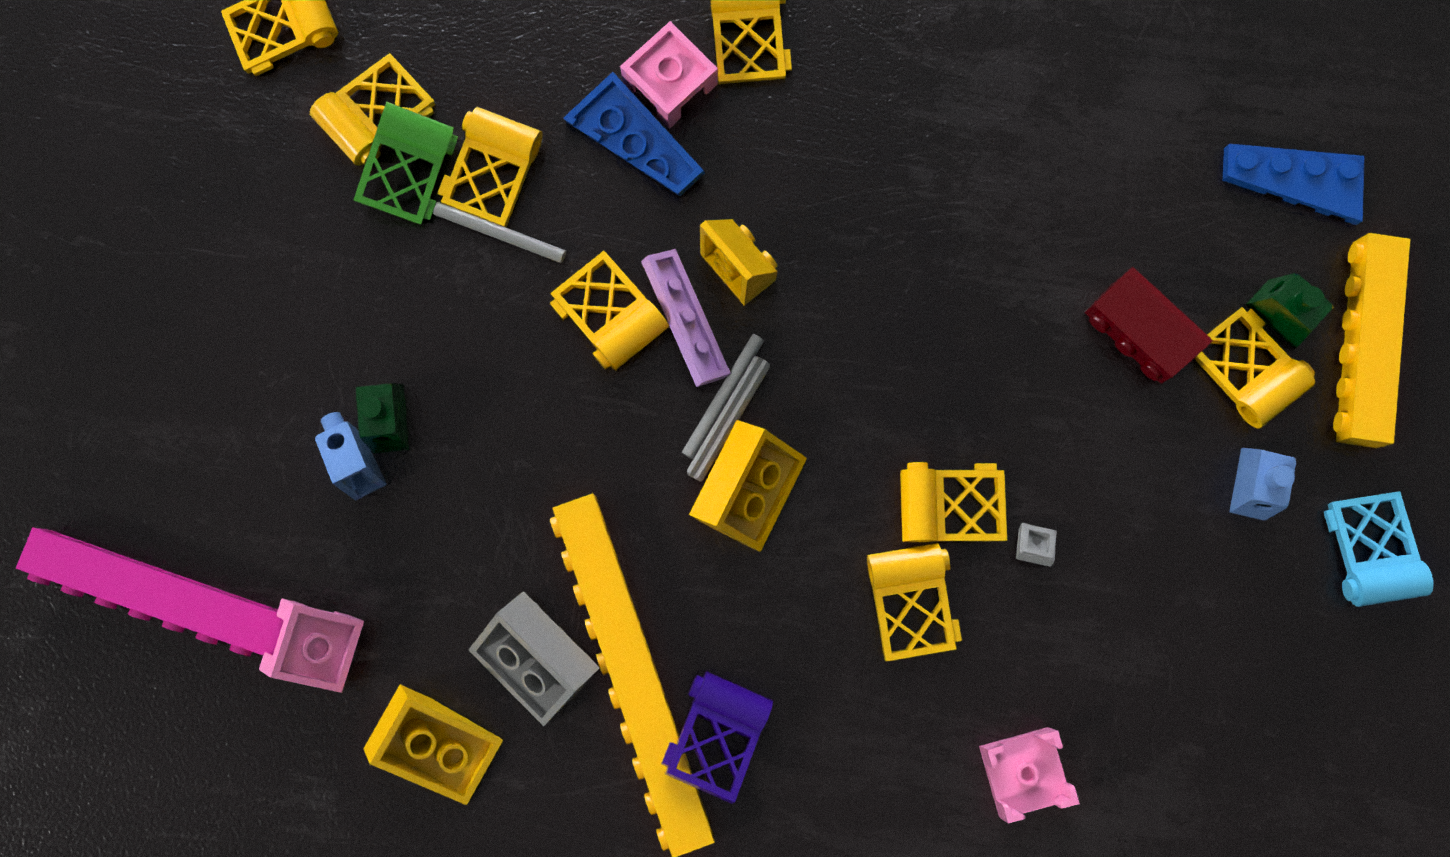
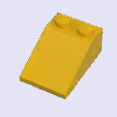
M733 219L705 220L700 224V254L745 306L776 281L777 271L775 268L778 267L777 263L767 251L761 253L753 244L755 238L746 226L741 225L739 227Z
M400 684L363 749L369 764L467 805L503 740L434 699Z

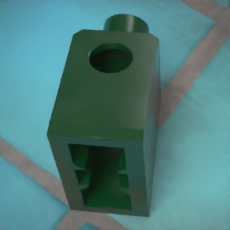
M1296 273L1269 279L1245 304L1249 309L1252 308L1269 327L1294 349L1304 341L1334 308L1332 303L1324 297L1321 289L1311 286Z
M390 383L356 387L360 439L373 453L409 450L404 384ZM380 437H387L388 439L380 440Z

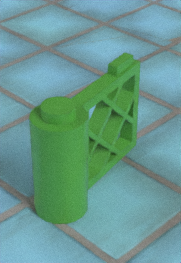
M386 102L353 201L419 225L422 224L423 219L430 221L436 204V200L430 199L443 158L445 154L452 155L458 136L452 134L454 127ZM379 145L394 149L401 163L382 171L376 159ZM401 152L413 157L404 160ZM418 159L432 163L433 166L429 178L416 183L407 164ZM374 163L378 173L369 177ZM403 166L412 185L394 193L385 174ZM381 177L389 196L378 201L364 197L363 193L367 182ZM423 184H426V187H425V190H424V193H423V196H422V194H421V192H420V190H419L418 187L421 186V185H423ZM414 189L420 200L417 214L414 215L403 211L396 197ZM392 199L395 207L386 205L384 202Z

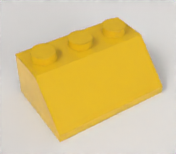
M736 420L689 515L728 537L761 552L807 458L766 429Z

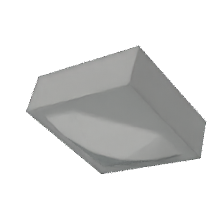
M1022 523L1018 530L1016 559L1051 567L1055 561L1057 531Z

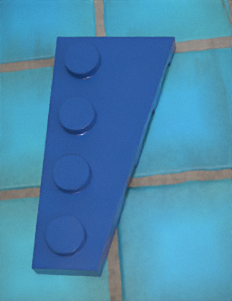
M614 72L605 78L563 118L567 123L678 196L685 193L705 174L704 170Z
M1228 144L1224 148L1222 181L1261 194L1270 193L1282 197V201L1294 205L1300 203L1315 208V212L1327 216L1333 214L1345 219V222L1353 225L1363 222L1364 156Z

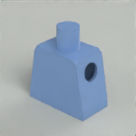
M340 412L325 415L320 421L324 432L318 434L315 437V441L332 483L355 501L387 485L371 450L360 439L359 431L348 421L344 422Z
M1241 448L1229 513L1264 521L1286 509L1289 505L1292 484L1295 479L1296 458L1260 449Z

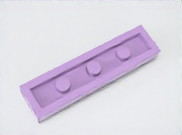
M676 249L646 256L641 262L696 387L724 379L731 373Z

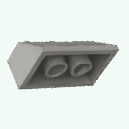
M524 591L496 613L469 648V651L543 726L600 669L589 655Z

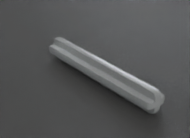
M755 356L688 467L687 474L695 480L701 482L705 479L722 450L736 420L741 418L767 374L770 364L763 358Z

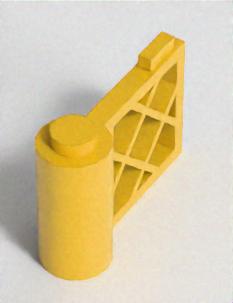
M243 0L221 11L244 71L248 74L253 72L255 76L273 69V62L309 45L316 48L328 47L338 35V30L325 0H281L282 5L277 17L264 13L268 2L271 0ZM245 12L253 14L247 31L239 29L234 20L235 17ZM262 18L274 22L268 39L255 35ZM282 26L293 30L296 37L295 40L284 45L276 42ZM252 40L264 43L265 46L261 56L250 60L247 52Z
M710 0L718 68V84L785 79V71H792L790 49H783L780 4H785L786 0ZM773 19L774 32L767 41L752 30L759 20ZM745 21H751L748 26L744 23ZM734 22L744 31L731 44L721 35L720 23ZM747 34L761 45V48L751 59L736 48ZM774 39H775L776 49H774V48L770 45L771 42H772ZM722 44L728 48V50L724 54ZM767 50L777 58L778 70L764 71L755 64V61ZM732 52L746 63V66L740 73L725 74L724 61ZM750 67H751L754 71H756V72H748V73H746V72L750 69Z
M390 53L336 93L330 92L321 96L310 109V116L356 166L366 164L377 131V126L374 124L375 113L382 114L385 107L376 105L377 91L396 93L395 105L400 106L401 93L416 94L422 102L414 108L405 109L426 117L434 114L432 109L435 106L434 100ZM391 67L398 74L397 85L378 83L379 74ZM358 90L372 91L370 105L355 104L350 96ZM364 112L369 113V118L366 116ZM381 144L379 145L376 154V159H378L381 154V152L379 151L382 146Z
M476 107L473 112L468 111L462 123V130L465 131L464 143L451 176L444 175L437 194L443 196L441 200L443 204L507 227L530 165L539 152L543 133L538 129ZM471 149L483 153L488 166L471 173L466 163ZM490 156L499 159V161L492 163ZM508 163L520 167L515 180L502 185L496 169ZM463 170H464L465 173H466V176L461 177L462 172H463ZM491 171L498 188L480 195L474 179ZM469 181L476 198L465 203L453 200L452 198L457 186ZM511 189L510 194L507 197L505 191ZM501 193L505 207L501 217H497L488 213L483 201ZM479 203L481 210L471 206Z
M602 251L550 293L554 298L550 305L563 320L569 316L597 349L592 354L605 370L611 366L616 371L669 328L668 322L660 311L645 298L605 251ZM605 263L612 271L611 282H592L593 272ZM618 278L622 284H616V279ZM573 288L585 289L583 305L568 304L563 296ZM591 289L609 290L608 307L589 306ZM615 291L630 292L636 298L626 308L613 307ZM576 312H582V319ZM588 312L606 313V324L593 333L587 326Z
M1241 307L1207 334L1213 340L1210 344L1223 345V360H1209L1203 352L1199 353L1194 359L1236 403V408L1242 418L1254 428L1260 429L1314 386L1315 372L1307 362L1291 359L1262 328L1266 323L1252 308L1246 312ZM1237 320H1240L1249 330V341L1230 339V327ZM1224 331V338H1217ZM1230 346L1248 347V364L1229 362ZM1255 348L1267 349L1277 360L1270 366L1254 365ZM1229 369L1247 371V384L1239 391L1228 380ZM1254 371L1261 372L1258 376L1254 378Z
M927 462L907 463V469L900 471L902 542L1007 541L1004 470H997V463L974 464V470L928 469ZM944 478H955L965 488L954 501L944 492ZM965 478L975 479L971 483H969ZM982 478H994L995 494L988 501L974 488ZM968 493L983 506L972 518L958 506ZM944 502L949 506L946 510ZM953 510L966 525L958 534H945V518ZM986 511L996 519L997 534H986L976 524V521ZM971 528L976 534L965 533Z
M935 543L867 555V566L873 588L884 660L892 661L956 650L955 642L962 641L959 620H951L945 584V571L950 570V559L947 549H941L940 545ZM937 587L939 602L930 613L915 601L924 589ZM915 591L911 598L903 594ZM898 594L908 601L896 619L885 612L883 596ZM913 605L928 615L917 633L901 623ZM940 610H941L942 620H943V621H941L940 619H938V618L936 617V615L939 613ZM886 617L893 622L889 629ZM933 620L944 627L946 642L930 644L922 638V635ZM899 626L912 635L913 639L905 649L892 651L890 637ZM918 641L922 642L925 645L915 647Z

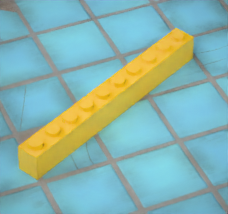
M594 493L553 507L555 517L550 518V523L555 537H562L567 550L561 552L565 567L568 572L574 570L578 584L573 586L579 606L586 605L590 618L584 620L591 640H598L602 651L596 654L598 664L603 675L607 673L610 675L613 687L608 689L614 709L621 708L625 722L620 723L621 731L626 744L633 743L637 757L632 758L633 766L638 779L645 778L649 792L645 793L644 797L650 814L657 813L661 828L656 829L662 850L669 849L672 857H678L715 843L714 834L698 789L665 775L667 766L661 764L669 743L677 744L679 734L598 500ZM682 754L676 769L692 775L686 754Z

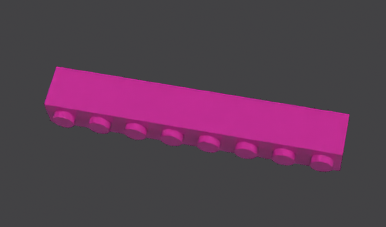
M32 527L15 568L29 573L27 579L48 586L51 581L61 584L62 588L60 591L77 597H83L84 593L96 597L94 603L112 609H116L118 605L130 609L128 615L146 621H150L151 616L163 620L162 627L180 633H183L185 628L197 632L196 639L217 645L218 640L231 644L230 651L244 656H251L252 652L264 655L266 652L273 655L284 622L283 619L277 617L278 609L48 529Z

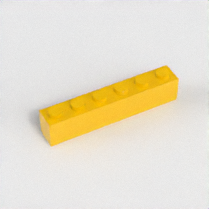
M1368 233L1354 241L1349 249L1348 262L1351 263L1350 277L1345 285V295L1348 297L1347 311L1342 319L1345 339L1339 353L1342 374L1336 387L1339 408L1333 421L1336 442L1372 448L1394 444L1410 239Z

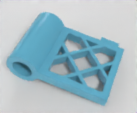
M1400 491L1335 501L1328 504L1329 510L1324 511V516L1329 532H1336L1347 575L1346 579L1342 582V591L1348 601H1351L1357 607L1429 596L1432 593V573L1427 564L1420 559ZM1391 501L1395 516L1391 523H1388L1374 514L1380 503ZM1370 505L1369 509H1366L1363 506ZM1352 508L1364 516L1356 529L1345 523L1341 509ZM1369 520L1386 530L1379 543L1362 534ZM1391 535L1403 541L1407 555L1396 556L1384 548ZM1357 540L1374 550L1368 561L1356 563L1352 548ZM1379 554L1385 557L1383 559H1377Z

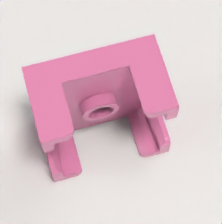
M671 21L620 66L622 82L633 93L636 92L637 87L656 107L657 117L668 129L681 118V107L703 88V92L708 94L718 85V68Z
M282 598L277 611V617L284 620L273 655L264 653L259 670L270 678L342 693L364 621L349 614L324 611Z
M1047 727L979 746L999 818L1008 824L1025 819L1024 813L1053 805L1059 808H1066L1080 804L1074 785L1066 782L1057 748H1063L1058 730Z

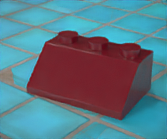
M1133 266L1112 283L1085 311V314L1090 317L1089 322L1096 330L1101 333L1106 332L1115 341L1116 348L1122 354L1128 357L1132 356L1141 365L1142 372L1148 378L1160 383L1175 376L1213 341Z

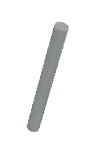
M437 202L434 207L433 214L559 263H562L565 258L566 250L440 202Z
M752 334L732 367L731 374L726 377L681 452L688 458L693 460L752 359L764 343L761 337Z

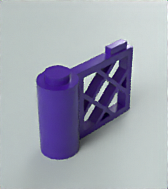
M706 671L703 677L696 675L688 693L689 696L693 697L691 709L677 744L669 743L661 764L667 766L665 775L733 804L738 796L760 733L769 718L773 700ZM697 716L710 721L715 736L701 742L697 741L692 728ZM719 726L728 730L722 733ZM737 733L749 740L744 753L732 757L724 737ZM689 737L692 745L684 748ZM718 740L726 760L708 767L700 747ZM694 750L702 770L690 775L676 769L681 755ZM741 759L737 769L734 761ZM728 764L734 779L730 791L716 786L711 771ZM705 775L707 782L697 777Z

